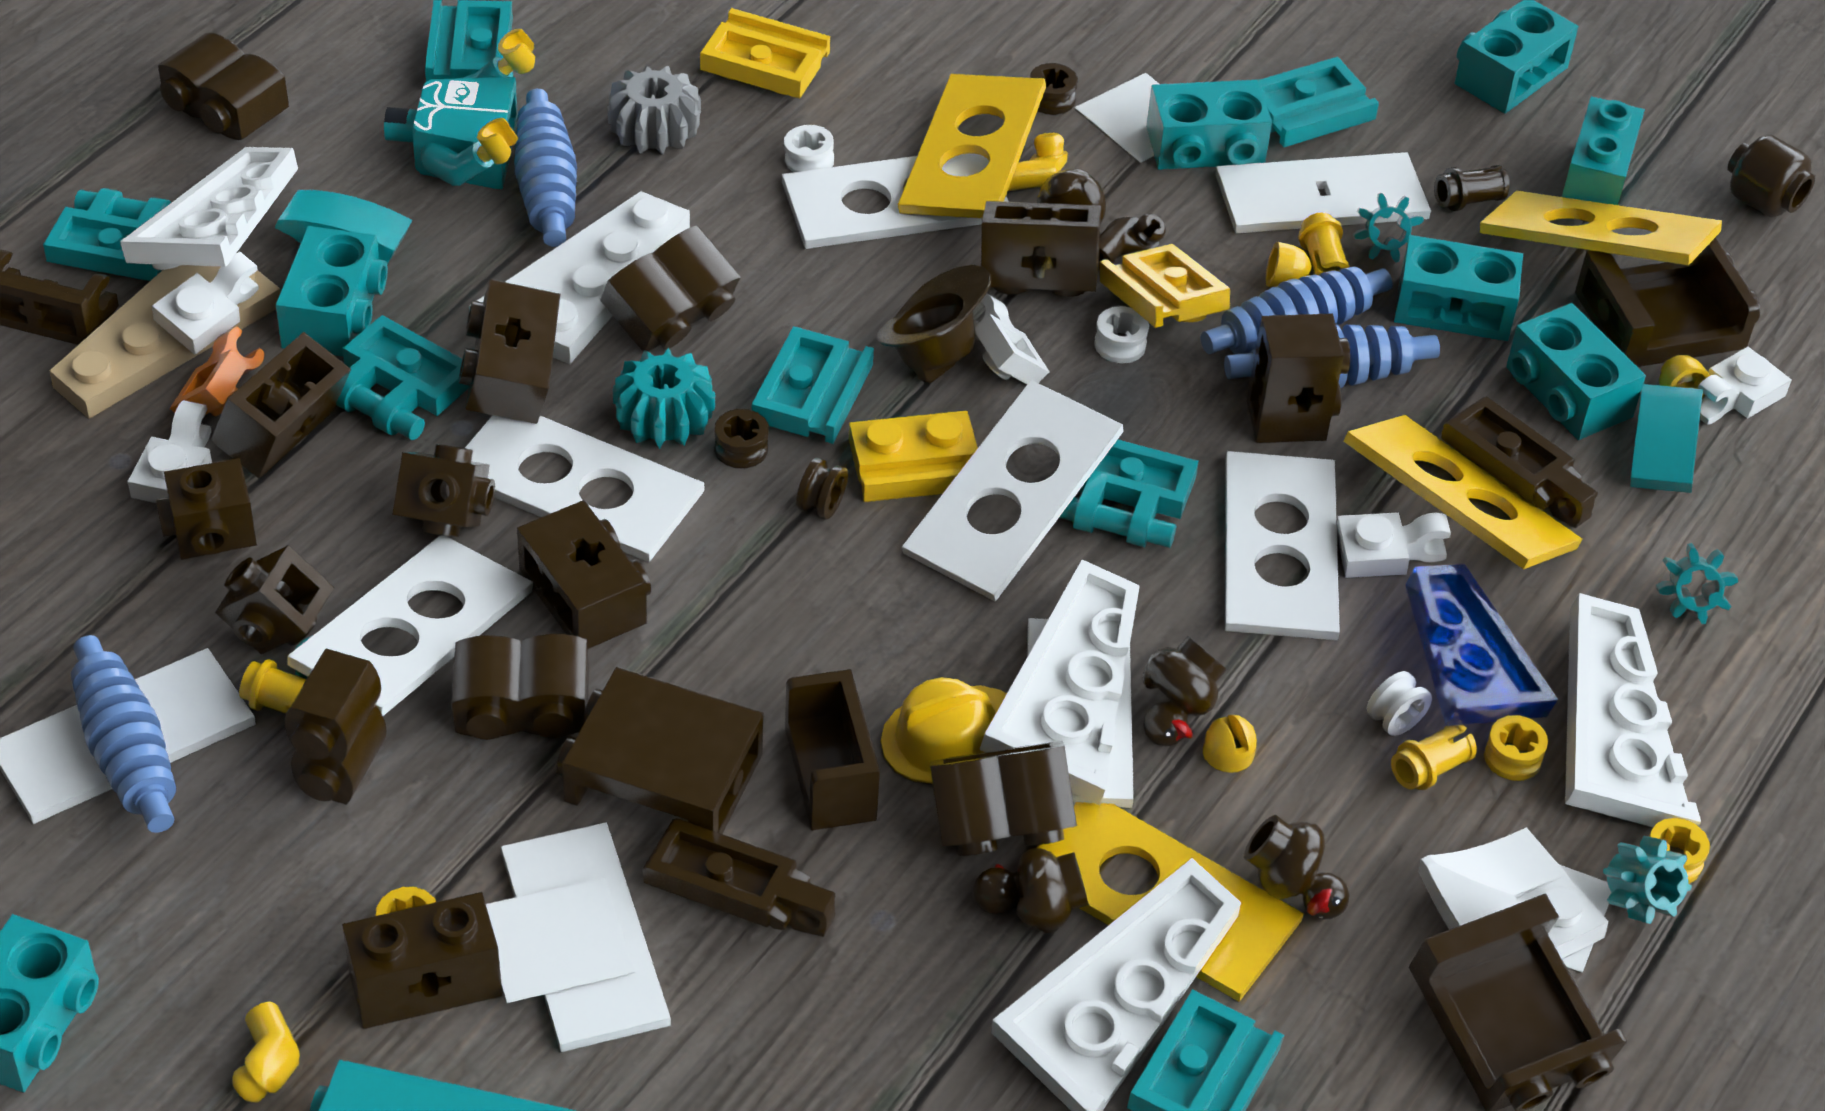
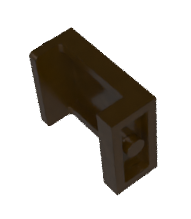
M1716 237L1689 265L1661 262L1620 269L1611 253L1587 250L1575 294L1593 324L1637 367L1665 363L1676 355H1688L1695 358L1744 349L1748 346L1754 325L1760 317V304L1756 294L1749 290L1736 270L1731 255L1723 250Z
M616 667L603 690L595 689L591 694L584 713V725L577 738L568 737L561 748L557 761V774L563 776L564 801L578 806L585 792L590 788L687 819L689 823L723 834L763 755L764 713Z
M1546 893L1426 938L1409 965L1414 979L1485 1111H1497L1512 1105L1515 1111H1526L1549 1099L1554 1093L1552 1088L1573 1081L1576 1088L1589 1086L1603 1079L1614 1070L1611 1062L1627 1043L1620 1029L1606 1034L1603 1033L1551 941L1548 933L1558 920L1559 915Z

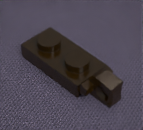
M1487 396L1444 423L1441 439L1530 503L1533 502L1535 507L1543 510L1549 507L1552 516L1574 528H1577L1592 517V510L1598 492L1581 480V475L1573 468L1575 459Z
M678 818L672 819L643 867L645 884L767 928L770 925L773 929L785 930L789 924L794 930L824 937L835 918V892L811 884V878L797 870L796 860Z

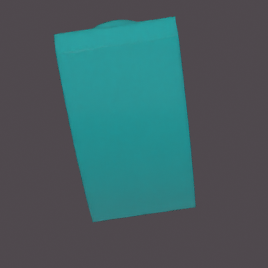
M297 190L278 219L275 228L293 237L299 243L302 242L308 226L377 235L379 260H385L388 265L405 237L412 219L357 197L320 190Z
M1643 384L1630 487L1692 493L1703 389Z

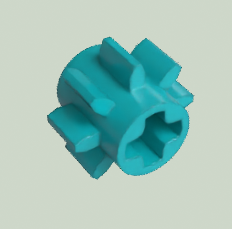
M1378 193V208L1372 212L1364 208L1357 209L1358 214L1367 219L1366 229L1356 231L1353 237L1360 240L1369 238L1373 242L1368 251L1369 258L1374 259L1382 248L1389 250L1390 257L1397 263L1400 261L1398 248L1408 242L1412 226L1420 225L1424 222V218L1422 216H1407L1404 211L1409 204L1408 197L1403 196L1398 201L1396 207L1388 206L1387 199L1383 193ZM1393 212L1399 215L1397 225L1403 229L1401 236L1398 239L1389 236L1385 239L1384 243L1379 242L1377 238L1379 237L1380 230L1374 226L1375 220L1378 216L1388 219Z
M1689 543L1686 547L1687 557L1680 559L1678 562L1664 557L1662 561L1670 571V581H1662L1656 584V589L1662 595L1676 594L1677 598L1670 607V612L1675 618L1681 616L1688 608L1695 611L1701 624H1706L1708 610L1713 609L1717 605L1722 609L1730 610L1731 605L1723 596L1725 586H1732L1738 583V578L1731 572L1718 573L1717 569L1724 559L1721 551L1716 549L1705 559L1700 557L1695 546ZM1700 570L1706 579L1712 580V582L1703 584L1701 588L1702 595L1694 597L1687 587H1682V585L1690 583L1692 581V572Z
M1643 836L1640 847L1620 842L1617 845L1619 853L1612 858L1609 866L1603 869V874L1607 876L1608 887L1612 892L1607 899L1608 903L1628 909V918L1651 924L1655 912L1673 917L1676 916V906L1683 901L1687 891H1690L1692 888L1688 881L1687 872L1683 867L1688 859L1687 856L1667 851L1666 840Z

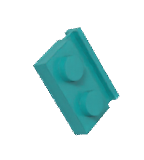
M433 0L425 63L426 82L430 79L466 77L475 74L494 57L504 58L498 51V44L505 34L512 30V1L458 0L457 6H442V0Z
M1338 56L1259 80L1272 120L1271 133L1276 131L1280 135L1279 143L1283 148L1375 120L1377 116L1379 102L1376 98L1369 99L1365 95L1366 87Z
M793 326L752 402L751 410L762 415L771 427L806 437L809 436L810 432L825 435V442L834 444L873 366L874 348L865 346L863 351L849 348V341Z
M1192 989L1132 1089L1127 1108L1132 1111H1246L1280 1051L1284 1034L1275 1030L1271 1035L1254 1027L1256 1020Z

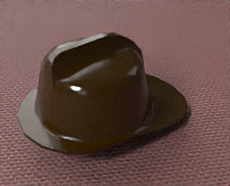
M967 265L956 267L937 275L922 285L899 312L878 331L877 340L884 346L895 347L903 362L911 369H914L920 380L923 382H934L974 348L976 336L973 310L989 290L991 274L985 267Z

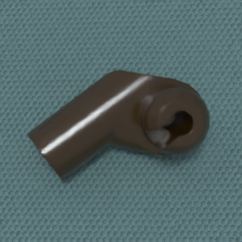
M1148 213L1140 218L1121 217L1111 222L1100 234L1099 271L1100 261L1108 259L1113 264L1120 255L1158 247L1160 240L1164 238L1166 233V227L1162 219L1155 214Z

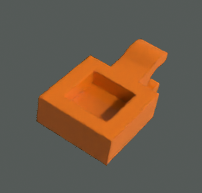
M238 326L220 335L213 344V351L208 361L194 370L170 409L175 413L180 402L185 400L206 405L207 411L205 415L211 413L213 416L222 414L227 398L238 390L236 384L241 376L258 368L264 360L265 352L258 348L243 357L238 352L236 346L237 339L243 332Z

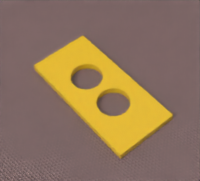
M950 74L899 200V213L982 219L986 201L1004 202L1045 92V79ZM991 114L1004 120V124L997 131L984 136H969L958 130L959 125L964 120L975 115ZM961 154H978L989 160L988 165L983 170L969 176H953L942 170L943 165L949 159Z
M1515 191L1480 222V233L1689 265L1721 232L1722 220ZM1556 219H1579L1589 223L1579 226H1564L1553 224L1549 221ZM1639 228L1653 233L1646 235H1623L1612 232V230Z
M1406 415L1348 431L1343 442L1523 570L1576 550L1583 538L1538 507H1535L1534 504L1525 500L1501 481ZM1415 461H1425L1437 465L1450 473L1456 481H1446L1434 477L1421 469ZM1469 498L1480 499L1497 506L1511 520L1495 518L1482 512L1469 501Z
M1076 802L1074 810L1077 826L1063 829L1064 840L1042 844L1037 848L1050 851L1056 857L1075 852L1089 902L1088 906L1081 907L1080 909L1110 925L1193 858L1241 902L1237 919L1196 977L1240 1002L1301 923L1304 913L1269 895L1261 888L1114 804L1101 803L1099 806L1095 803ZM1133 854L1146 859L1153 865L1158 875V881L1152 889L1145 893L1137 895L1122 894L1114 891L1104 883L1100 876L1099 868L1105 860L1114 855Z

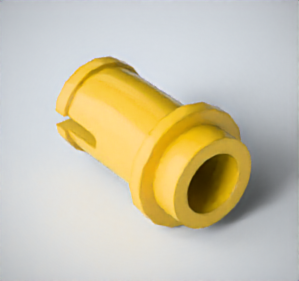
M1321 212L1308 216L1302 222L1298 234L1301 247L1309 253L1314 269L1313 274L1315 275L1334 270L1339 272L1338 267H1340V270L1350 267L1340 242L1343 236L1341 223L1328 213Z
M267 659L263 663L252 661L242 677L239 696L249 701V707L253 710L258 711L265 706L286 714L306 679L277 669V663L273 660Z
M1452 722L1445 726L1444 729L1419 742L1416 740L1403 742L1398 746L1396 754L1391 759V768L1395 778L1406 789H1429L1435 785L1437 776L1475 758L1477 747L1473 735L1469 734L1454 743L1453 738L1464 733L1467 727L1459 722Z

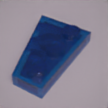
M1466 565L1415 567L1405 586L1445 725L1496 722L1498 719L1508 715H1520L1530 719L1547 717L1558 701L1557 697Z

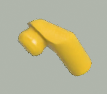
M1044 133L1034 139L1036 154H1033L1029 161L1018 162L1008 191L1041 187L1051 175L1061 171L1067 162L1068 152L1063 151L1064 139L1059 133Z
M264 1002L256 1005L245 1017V1023L256 1045L245 1057V1065L234 1071L232 1084L239 1096L247 1102L256 1103L261 1101L268 1092L276 1093L299 1065L300 1053L298 1046L278 1005L273 1002Z

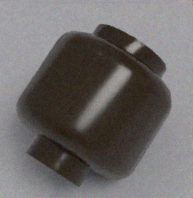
M1773 135L1759 137L1750 145L1742 143L1731 156L1727 170L1732 173L1730 180L1731 193L1738 200L1769 217L1782 215L1786 211L1789 213L1797 211L1810 195L1815 183V175L1811 173L1810 158L1804 152Z

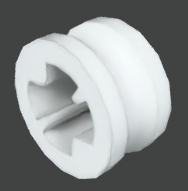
M803 125L790 130L784 137L785 163L787 167L793 172L831 168L834 165V153L832 151L834 140L832 134L824 127L817 125Z
M1119 306L1104 310L1099 315L1096 325L1097 333L1094 341L1096 351L1101 357L1115 363H1131L1140 359L1146 350V338L1149 331L1148 321L1130 307ZM1118 333H1122V334H1126V335H1125V336H1118Z
M1406 671L1398 672L1386 679L1374 691L1366 708L1368 714L1373 719L1383 720V728L1391 736L1401 735L1415 726L1426 714L1432 701L1431 693L1423 687L1415 688V678Z

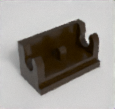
M0 249V326L79 345L113 315L119 306L116 293L105 291L101 295L103 289L107 287L110 281V276L99 273L93 275L83 290L59 285L57 281L49 279L39 280L23 276L19 269L8 267L3 271L5 265L9 264L13 253Z

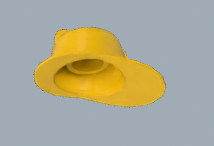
M941 677L923 682L909 693L902 706L896 709L884 724L880 742L885 760L896 773L915 782L933 784L930 761L984 753L980 750L984 734L1007 693L981 685L970 686L958 679Z

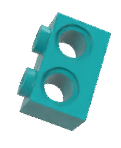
M1522 0L1509 10H1502L1491 23L1477 33L1471 32L1464 38L1456 55L1459 64L1454 84L1506 114L1568 68L1579 26L1535 0Z
M1259 79L1151 85L1146 128L1158 170L1265 163L1272 120Z
M1591 96L1571 160L1562 197L1618 205L1645 109L1630 106L1617 100H1605Z
M314 226L307 227L276 303L281 348H286L300 334L305 332L331 354L343 356V347L371 324L372 301L374 295L383 294L388 272L387 262L379 260L377 235Z
M1409 235L1400 274L1394 322L1508 341L1519 302L1523 253Z
M1573 303L1517 325L1506 368L1512 373L1516 381L1524 385L1548 409L1550 415L1559 421L1578 441L1632 418L1646 377Z
M14 914L11 915L0 931V1034L11 1031L0 1035V1084L24 1093L40 1069H47L55 1060L61 1046L62 1035L77 1013H84L92 1004L97 993L99 977L95 971L88 940Z

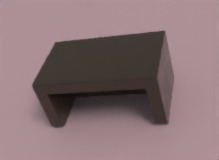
M847 669L789 678L786 681L785 731L811 830L877 821L880 769L852 670Z

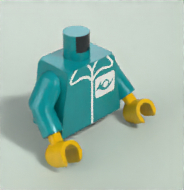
M522 29L511 30L505 34L498 44V51L504 58L494 57L475 74L466 77L430 79L423 85L418 109L387 107L384 118L385 140L412 142L415 169L420 174L438 177L452 186L468 183L494 189H503L512 145H515L518 141V137L515 134L518 115L516 77H513L512 71L518 74H525L533 69L535 64V56L532 53L534 50L533 41Z

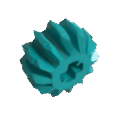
M669 347L663 355L654 356L644 350L639 361H624L621 375L615 377V385L612 389L613 404L616 405V418L619 421L620 429L631 431L636 443L649 438L654 439L659 449L666 440H674L685 446L689 434L704 435L708 419L712 418V411L715 410V392L712 389V378L709 375L708 366L697 365L692 353L681 357H674Z

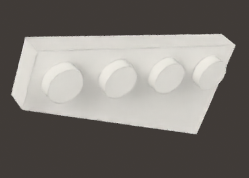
M243 148L121 240L120 243L126 263L152 264L153 268L158 270L171 269L180 265L226 267L298 170L293 148Z
M640 191L505 281L511 284L561 294L553 358L568 364L575 360L613 316L600 301L607 281L633 261L653 253L669 239L690 228V211ZM485 295L477 301L483 302Z
M1081 560L986 730L980 746L981 751L994 752L1027 745L1063 741L1072 793L1100 806L1106 791L1109 773L1107 769L1114 743L1115 721L1118 703L1122 695L1125 676L1123 673L1126 655L1130 646L1139 585Z
M1581 593L1578 594L1570 608L1565 804L1654 827L1656 823L1669 818L1689 820L1699 826L1701 820L1696 803L1688 802L1683 786L1688 775L1682 754L1673 752L1667 730L1672 724L1666 702L1660 701L1657 697L1653 683L1658 672L1640 610Z
M1191 858L995 1017L991 1033L1071 1111H1103L1237 919L1241 902Z

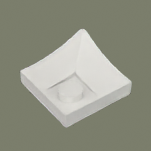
M1527 827L1481 846L1453 853L1428 855L1420 860L1418 872L1449 930L1546 893L1559 915L1558 920L1548 935L1562 959L1605 937L1608 920Z

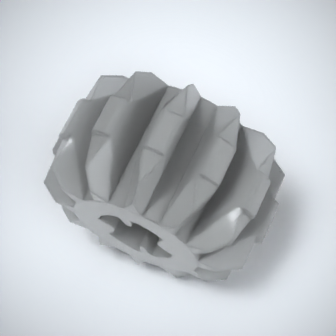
M645 65L641 73L625 71L623 80L612 83V89L609 94V106L607 107L608 123L611 124V132L619 136L622 146L636 144L640 154L648 149H657L663 155L668 146L684 149L686 139L695 137L697 128L700 125L701 98L698 95V87L690 84L688 74L672 75L669 66L664 67L660 71L652 70L647 65Z

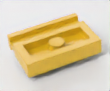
M731 8L728 12L726 23H720L700 52V70L800 99L820 69L822 58H827L830 53V36Z
M1174 244L1123 255L1122 264L1118 265L1112 264L1108 259L1100 261V282L1155 328L1163 326V318L1172 316L1178 322H1198L1205 319L1209 314L1230 309V288Z
M968 411L849 422L848 439L858 481L862 485L864 502L943 494L978 449Z

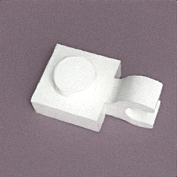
M239 252L234 255L226 267H220L216 277L210 283L200 274L196 273L152 305L154 321L194 355L220 335L240 322L237 304L251 298L259 289L258 284L249 278L250 275L257 271V265Z
M986 293L981 300L986 308L985 315L980 322L974 319L975 338L980 340L986 349V352L983 354L984 361L994 373L1004 380H1008L1012 376L1025 384H1028L1030 380L1039 383L1049 373V370L1026 334L1014 328L1008 317V310L1005 304Z
M1746 347L1712 366L1708 372L1710 376L1699 384L1698 389H1703V394L1706 395L1701 403L1700 420L1710 425L1732 409H1736L1748 419L1784 398L1792 379L1750 347Z
M185 400L181 401L174 414L169 440L151 436L127 481L131 498L156 503V499L168 497L164 477L165 471L212 463L210 449L204 448L210 437L211 427L201 424L207 411L206 405Z
M1399 513L1338 516L1337 541L1345 578L1407 575L1409 560L1439 562L1447 557L1443 539L1450 538L1451 532L1446 514L1428 513L1416 518L1412 523L1405 526L1401 524Z

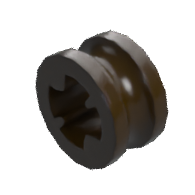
M1060 63L1041 64L1032 70L1030 78H1044L1046 83V89L1037 110L1038 112L1058 115L1064 114L1074 107L1076 101L1075 90L1078 83L1075 71Z
M734 409L719 416L715 422L714 452L717 458L727 466L744 469L754 467L764 461L768 454L767 439L769 425L766 419L758 412L749 409Z
M818 457L814 458L806 468L796 497L798 509L809 511L812 507H815L819 517L824 519L831 518L838 509L848 481L847 468L836 465L833 469H829L826 460Z

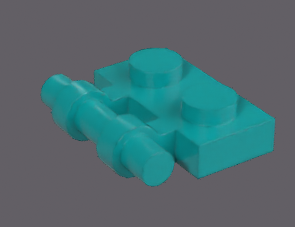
M107 188L100 189L98 193L79 190L75 196L74 208H64L43 244L46 262L151 281L162 270L154 269L152 264L126 263L120 241L168 206L171 201L156 197L149 198L147 202L124 198L122 192Z
M381 315L343 347L344 364L351 368V371L336 405L348 412L357 409L373 418L372 422L375 427L389 435L400 433L411 440H415L423 432L425 421L411 412L419 406L438 416L469 388V385L458 383L462 363L461 357ZM378 383L391 392L383 397L370 390V388Z
M1117 440L1078 491L1082 493L1081 497H1074L1059 518L1073 522L1074 529L1092 533L1094 528L1127 536L1126 542L1145 548L1147 542L1171 548L1177 525L1155 519V516L1159 513L1181 519L1196 479L1199 461ZM1104 499L1133 506L1135 510L1132 513L1103 505L1102 502Z

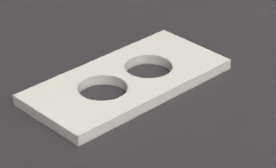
M961 154L949 159L943 165L942 170L953 176H969L983 170L988 165L989 160L978 154ZM917 156L782 174V184L805 249L982 224V219L899 213L898 203ZM872 189L884 194L889 199L890 204L880 212L861 214L848 209L843 204L842 198L853 190ZM1007 196L1005 197L1004 202H1009Z
M1030 380L903 544V554L996 602L1124 432L1123 424ZM1028 444L1048 446L1060 458V463L1055 473L1049 478L1035 483H1027L1015 479L1008 472L1006 464L1010 455L1015 450ZM999 494L1008 496L1018 503L1021 508L1020 518L1012 528L1003 533H981L975 530L967 520L969 509L982 497Z
M492 415L465 447L473 450V462L490 464L488 478L495 481L494 498L539 517L546 516L582 501L579 492L591 480L601 477H612L624 481L633 491L631 498L625 504L612 509H599L590 505L589 507L599 520L607 519L611 523L618 536L620 547L625 553L647 562L652 560L704 492V482L542 416L539 417L538 423L535 424ZM541 452L559 454L565 457L572 465V469L566 477L557 482L546 484L526 479L518 469L527 457Z
M1227 451L1225 459V631L1338 640L1340 627L1335 460ZM1266 503H1288L1298 508L1304 514L1307 524L1295 533L1279 534L1261 526L1256 520L1254 512ZM1268 554H1287L1303 563L1307 569L1308 577L1300 584L1294 586L1273 585L1259 576L1255 569V563L1261 557Z
M440 535L290 653L287 665L309 676L326 648L369 660L377 670L381 680V696L376 706L384 716L454 657L455 642L469 637L480 636L532 592L533 582L451 538ZM438 590L456 596L462 602L463 608L453 616L435 619L417 614L409 607L408 601L420 592ZM394 627L412 634L418 644L412 651L404 655L381 656L366 649L361 639L365 634L374 629Z

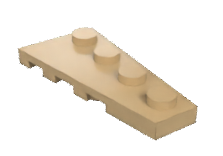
M180 265L175 268L162 270L49 370L53 388L90 419L213 347L215 340L194 355L154 321L152 305L196 273L200 274L209 283L212 282L221 266ZM258 270L250 275L249 278L258 284L259 289L251 298L237 304L240 322L231 329L238 326L242 330L276 310V303L281 290Z

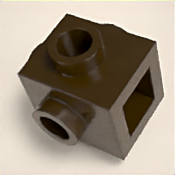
M436 444L434 455L421 452H402L392 515L424 520L422 527L424 532L459 537L461 527L480 526L482 515L488 516L491 512L495 496V481L488 478L490 464L473 462V450L442 444ZM447 485H448V487H449V496H447V493H446V486H447Z
M240 458L164 472L168 497L156 499L163 537L176 535L181 560L257 546L251 503Z
M287 545L257 561L249 557L237 565L224 583V586L229 591L215 613L233 629L235 635L242 642L252 646L262 655L285 643L294 646L302 641L314 628L317 622V615L334 587Z

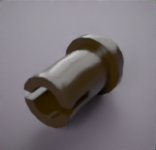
M1501 165L1469 171H1461L1457 167L1447 168L1443 174H1439L1435 179L1434 194L1436 201L1443 208L1448 207L1451 211H1459L1466 204L1505 200L1510 188L1507 171L1501 169Z

